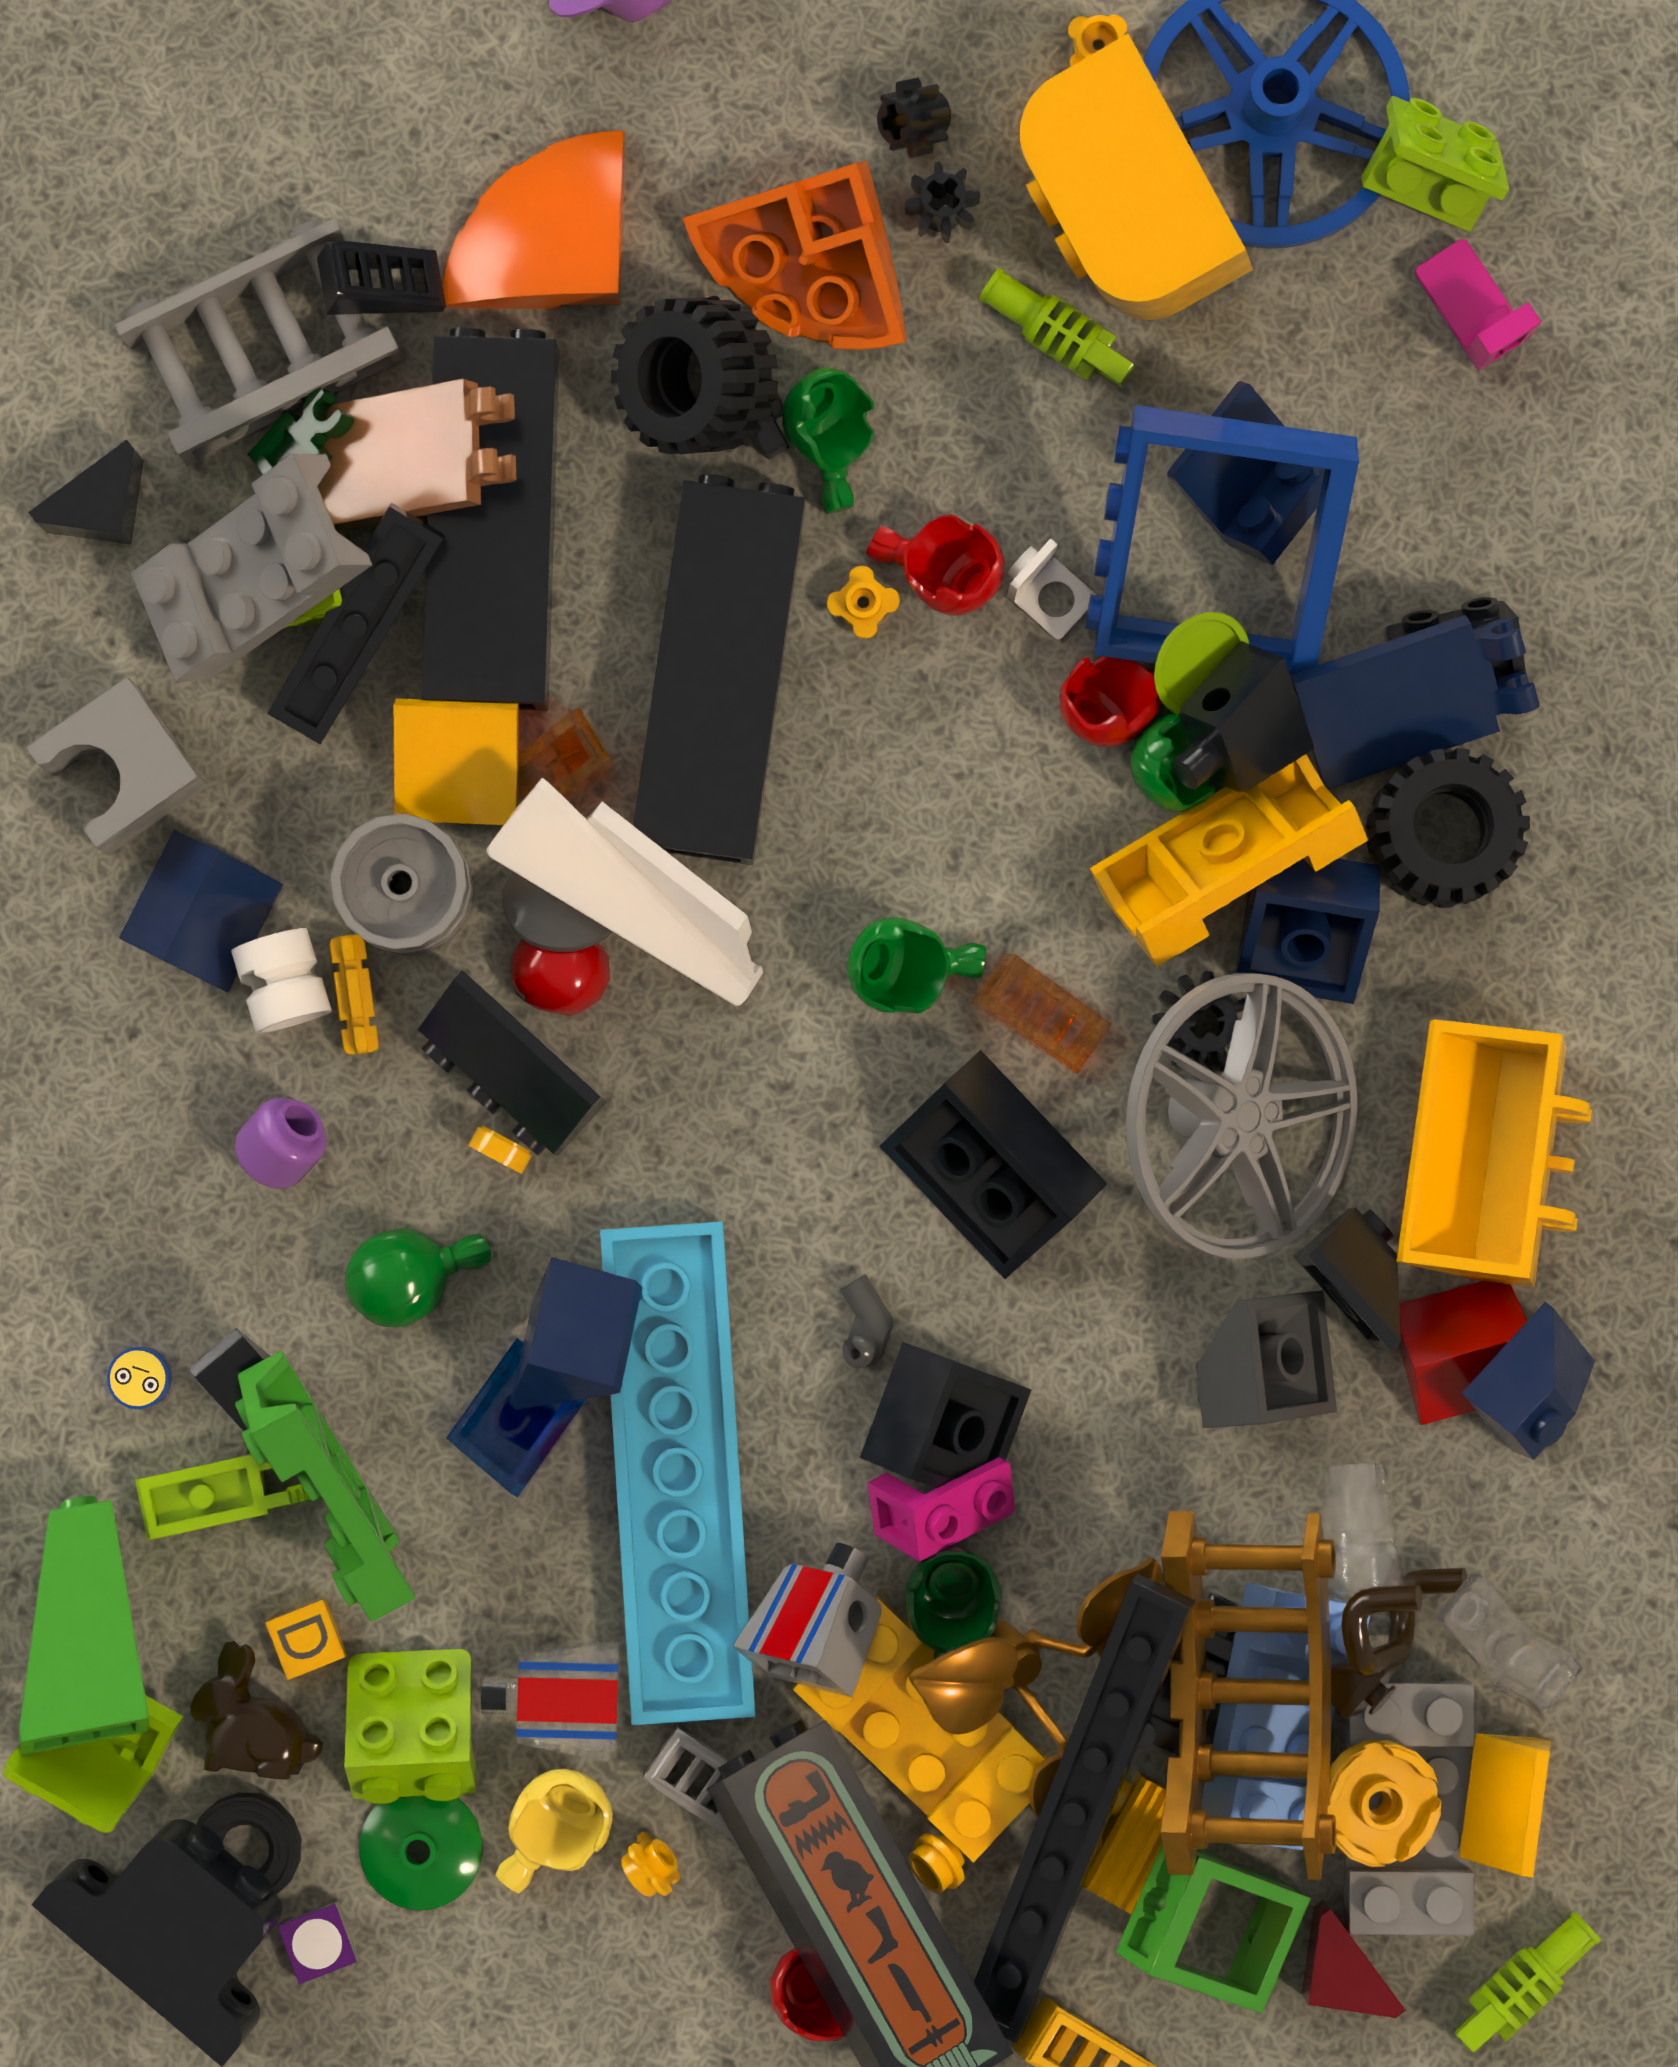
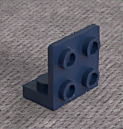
M1238 381L1211 415L1284 426L1253 387L1242 381ZM1185 449L1168 470L1167 476L1226 544L1273 565L1317 509L1325 469Z

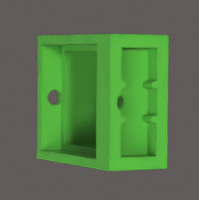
M1162 1844L1116 1953L1148 1975L1262 2014L1271 1991L1277 1984L1280 1970L1293 1939L1301 1927L1304 1913L1311 1898L1274 1876L1201 1849H1197L1194 1875L1168 1874ZM1212 1879L1260 1896L1226 1978L1177 1961Z

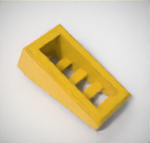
M1047 1996L1042 1998L1030 2017L1024 2034L1013 2045V2049L1034 2067H1065L1061 2062L1079 2034L1086 2039L1068 2067H1089L1100 2048L1106 2050L1107 2054L1099 2067H1117L1121 2060L1129 2064V2067H1157L1151 2061ZM1061 2025H1064V2026L1062 2027L1061 2031L1059 2032V2034L1057 2035L1056 2039H1055L1054 2042L1052 2043L1051 2047L1049 2048V2050H1048L1047 2053L1045 2054V2051L1047 2050L1048 2046H1049L1050 2043L1052 2042V2040H1053V2038L1055 2037L1056 2033L1058 2032L1059 2028L1061 2027Z

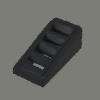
M352 241L326 242L317 257L327 315L443 312L446 308L436 250ZM412 268L423 269L427 293L416 292ZM370 269H378L381 288H373ZM391 269H400L403 290L394 289ZM349 270H357L360 286L351 285Z

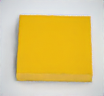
M396 698L393 705L395 814L404 813L429 820L432 823L504 825L518 807L519 703Z

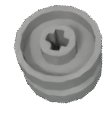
M404 813L376 817L353 830L337 851L330 876L333 903L346 926L375 948L402 956L427 953L451 940L467 920L474 896L471 867L459 846L448 834L431 821ZM405 872L412 879V886L405 894H394L391 889L398 885L397 875Z

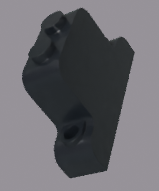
M175 1819L168 1822L140 1850L121 1875L110 1873L101 1864L93 1860L77 1859L63 1869L31 1904L221 2067L224 2066L257 2025L260 2018L258 2001L239 1982L237 1973L242 1964L279 1921L282 1906L278 1895L272 1890L267 1877L256 1868L248 1865L244 1866L224 1849L223 1842L218 1835L209 1828L196 1825L185 1819Z

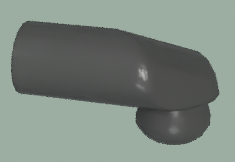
M864 1274L840 1289L856 1316L849 1337L843 1344L842 1353L849 1365L860 1369L875 1365L883 1357L893 1328L892 1316L867 1275Z

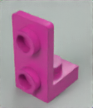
M1465 239L1458 240L1419 265L1414 272L1416 279L1478 372L1529 340L1542 323L1529 302L1513 311Z
M996 1458L926 1494L921 1493L889 1473H885L867 1482L874 1535L919 1562L1012 1515L1015 1511L1010 1463L1002 1458Z

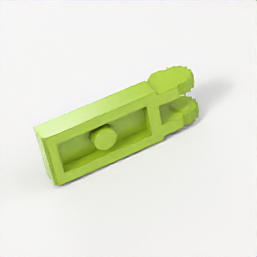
M251 1454L135 1480L147 1540L272 1513V1508L311 1499L301 1484L287 1487L285 1491L268 1494L263 1471L273 1468L269 1462L259 1466Z

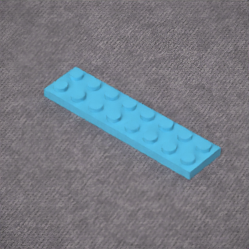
M722 1221L600 1230L602 1270L636 1280L642 1286L621 1392L611 1395L632 1725L755 1717L753 1664L733 1647L750 1618L724 1223Z

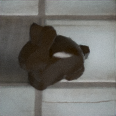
M235 1641L225 1642L218 1659V1676L205 1682L200 1687L189 1706L190 1715L195 1720L208 1723L206 1732L208 1750L205 1756L204 1770L217 1772L221 1768L253 1772L258 1777L282 1780L289 1779L291 1775H298L304 1763L312 1762L320 1756L323 1742L316 1735L308 1734L302 1718L284 1701L251 1697L247 1683L255 1664V1653L247 1644L239 1646Z

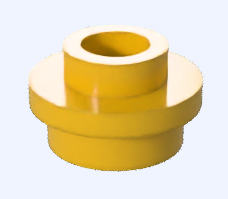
M923 1833L915 1840V1849L908 1855V1863L915 1876L926 1888L940 1894L946 1888L956 1889L964 1882L965 1877L962 1869L964 1865L963 1855L947 1837L941 1835L937 1838L932 1834Z

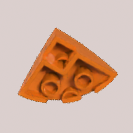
M624 130L590 133L554 143L521 164L514 165L498 178L480 197L478 205L455 238L447 260L442 283L446 308L562 310V305H621Z
M867 160L682 218L696 252L714 280L720 286L728 287L741 301L750 307L751 312L759 321L789 337L802 336L811 340L828 343L834 349H873L907 342L892 254Z

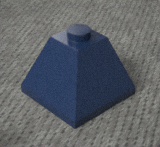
M1544 1302L1461 1394L1509 1449L1535 1460L1545 1447L1551 1446L1560 1439L1567 1423L1575 1416L1595 1361L1556 1310Z

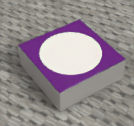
M338 1900L280 1922L277 1926L298 1984L354 1964L360 1959Z

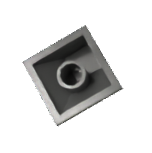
M1323 1290L1238 1300L1196 1366L1198 1401L1201 1407L1203 1428L1261 1425L1337 1412Z

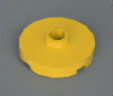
M1365 1740L1344 1750L1330 1765L1327 1814L1335 1815L1336 1848L1348 1858L1370 1867L1385 1866L1383 1864H1390L1397 1860L1403 1862L1415 1856L1432 1838L1441 1816V1799L1437 1797L1438 1789L1436 1783L1438 1781L1433 1768L1417 1752L1391 1740ZM1381 1791V1804L1376 1809L1370 1810V1797L1374 1793Z

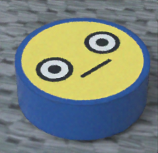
M135 1347L121 1352L113 1359L107 1372V1385L111 1395L118 1403L131 1409H143L158 1404L167 1395L172 1382L171 1368L165 1357L156 1350L147 1347Z

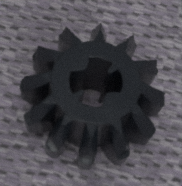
M1204 971L1200 978V985L1215 979L1214 973L1212 971ZM1183 975L1177 979L1178 988L1182 996L1195 988L1188 975ZM1164 990L1158 997L1161 1003L1169 1009L1181 999L1173 992ZM1229 994L1207 1003L1194 1012L1201 1014L1206 1009L1212 1010L1217 1015V1019L1212 1021L1213 1025H1219L1217 1035L1208 1032L1201 1038L1196 1037L1190 1029L1196 1025V1022H1189L1188 1018L1174 1033L1167 1045L1170 1046L1177 1042L1181 1047L1178 1050L1180 1053L1188 1057L1190 1053L1194 1054V1061L1208 1068V1054H1211L1215 1066L1220 1072H1224L1228 1056L1224 1047L1227 1049L1230 1047L1235 1020H1238L1237 1014L1244 1010L1246 997L1232 1005L1228 1000V997L1231 995ZM1166 1013L1152 1015V1025L1157 1026ZM1171 1060V1065L1175 1068H1179V1066L1176 1065L1177 1063Z

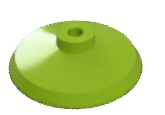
M1204 612L1186 619L1166 637L1157 655L1154 681L1160 700L1170 711L1179 714L1181 706L1238 643L1243 641L1250 644L1244 628L1237 620L1220 612Z

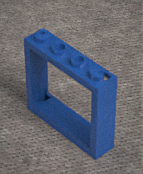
M1134 405L1131 427L1119 425L1115 446L1114 463L1124 464L1121 484L1109 483L1104 520L1114 521L1111 540L1100 539L1094 575L1105 577L1102 596L1091 594L1087 610L1085 629L1096 630L1095 655L1156 664L1157 655L1164 640L1179 625L1178 623L1119 615L1147 449L1150 443L1325 469L1291 640L1247 634L1251 645L1283 657L1290 675L1317 666L1359 464L1357 437Z

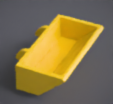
M1437 1019L1430 1020L1396 1262L1473 1280L1535 1288L1542 1230L1575 1232L1578 1218H1575L1576 1213L1572 1211L1545 1206L1550 1171L1573 1173L1575 1160L1571 1158L1552 1156L1556 1123L1587 1124L1591 1122L1592 1115L1590 1103L1576 1098L1560 1096L1567 1048L1563 1034Z

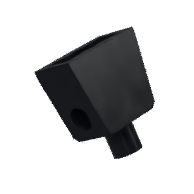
M1241 641L1181 706L1179 717L1190 745L1171 761V768L1177 779L1190 789H1196L1209 779L1234 791L1245 792L1310 752L1314 745L1285 659Z

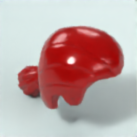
M953 514L938 516L931 520L912 539L903 538L890 528L880 526L866 551V554L876 562H896L898 565L904 566L907 583L918 598L931 609L950 616L966 615L984 606L999 590L1005 574L1003 552L995 538L976 523L970 525Z
M1102 656L1093 663H1090L1088 657L1082 659L1073 668L1070 676L1066 678L1061 686L1059 706L1065 724L1081 740L1094 746L1115 747L1129 743L1148 727L1162 704L1155 687V668L1148 670L1137 661Z

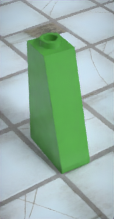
M81 1496L63 1501L60 1504V1509L49 1511L19 1726L21 1755L148 1732L149 1715L112 1500L97 1502V1498L94 1496Z

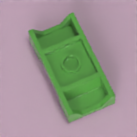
M281 1350L237 1374L243 1398L235 1402L242 1421L247 1427V1430L242 1432L243 1439L256 1463L261 1466L269 1462L281 1482L297 1474L309 1498L315 1501L322 1497L330 1511L325 1514V1518L332 1538L326 1540L324 1544L333 1564L337 1568V1571L333 1572L332 1576L345 1602L349 1606L358 1602L369 1620L373 1622L416 1598L414 1591L390 1555L391 1550L400 1542L394 1528L283 1351Z

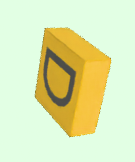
M326 1598L265 1622L287 1680L347 1656Z

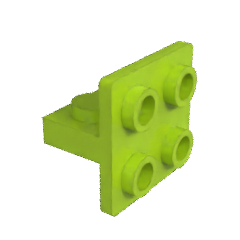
M1392 96L1386 106L1389 126L1361 175L1362 186L1471 232L1490 196L1504 200L1509 191L1508 180L1496 136L1489 129L1478 123L1465 121L1461 125L1442 117L1441 111L1425 100L1411 98L1407 102Z

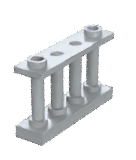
M335 218L325 223L320 219L306 222L289 234L290 240L162 302H159L158 299L140 302L125 313L126 319L114 324L129 349L145 341L181 415V418L178 420L180 427L168 432V435L177 454L186 466L275 424L286 411L294 414L302 411L308 396L320 387L337 394L404 361L388 326L376 331L374 327H367L361 314L335 315L346 337L342 341L343 348L323 358L319 353L313 354L276 278L308 262L322 288L317 257L326 242L345 241ZM252 289L255 290L291 363L287 368L288 375L269 384L265 380H258L221 305ZM200 315L236 389V392L233 394L234 401L213 411L210 406H203L167 333V330Z

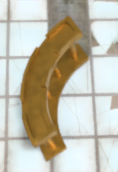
M1169 1511L1161 1554L1165 1586L1196 1601L1180 1639V1660H1172L1170 1718L1172 1721H1180L1179 1758H1168L1166 1793L1160 1831L1168 1874L1194 1875L1197 1849H1207L1208 1843L1303 1846L1308 1880H1321L1324 1854L1335 1853L1337 1837L1335 1815L1327 1814L1331 1750V1643L1327 1578H1334L1335 1542L1333 1539L1323 1538L1320 1513L1307 1514L1303 1545L1209 1544L1207 1537H1198L1194 1511ZM1209 1569L1303 1571L1306 1608L1215 1606L1214 1600L1204 1599L1202 1576H1207ZM1215 1631L1308 1633L1309 1680L1217 1678L1215 1671H1207L1206 1638H1213ZM1216 1703L1309 1706L1308 1753L1215 1750L1214 1744H1206L1207 1709H1215ZM1215 1776L1307 1779L1304 1820L1209 1817L1208 1811L1202 1810L1204 1782H1213Z

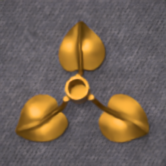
M1151 1556L1136 1567L1110 1576L1095 1587L1080 1606L1076 1620L1077 1635L1084 1642L1082 1644L1044 1636L1034 1628L1023 1635L1006 1620L997 1618L996 1628L989 1638L981 1639L952 1650L908 1675L911 1684L923 1699L933 1720L942 1729L951 1734H966L988 1723L1002 1707L1004 1689L1012 1687L1021 1696L1055 1740L1060 1750L1059 1755L1045 1759L1033 1772L1029 1787V1798L1032 1810L1037 1818L1069 1740L1027 1686L1038 1677L1042 1668L1039 1648L1043 1647L1082 1658H1088L1097 1651L1101 1659L1131 1580L1137 1574H1140L1165 1586L1161 1567Z

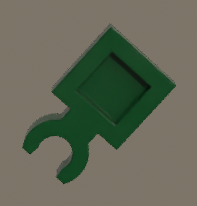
M321 387L314 390L304 403L302 417L286 411L248 452V456L262 474L268 472L292 453L326 454L329 461L333 458L323 445L329 438H338L346 434L355 420L351 414L339 409L326 420L328 408L337 399L333 392Z

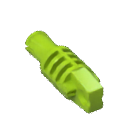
M1000 267L984 287L979 301L987 303L1022 327L1021 335L1025 337L1024 340L1083 380L1088 381L1092 373L1096 371L1118 387H1121L1134 369V364L1110 348L1117 337L1115 334L1057 295L1051 296L1046 294L1044 297H1041L1005 273V270Z
M1573 1911L1570 1917L1535 1949L1531 1945L1526 1949L1522 1947L1467 1999L1476 2011L1455 2030V2035L1472 2053L1477 2051L1496 2032L1507 2042L1562 1990L1561 1986L1565 1982L1561 1977L1595 1944L1598 1945L1602 1940Z

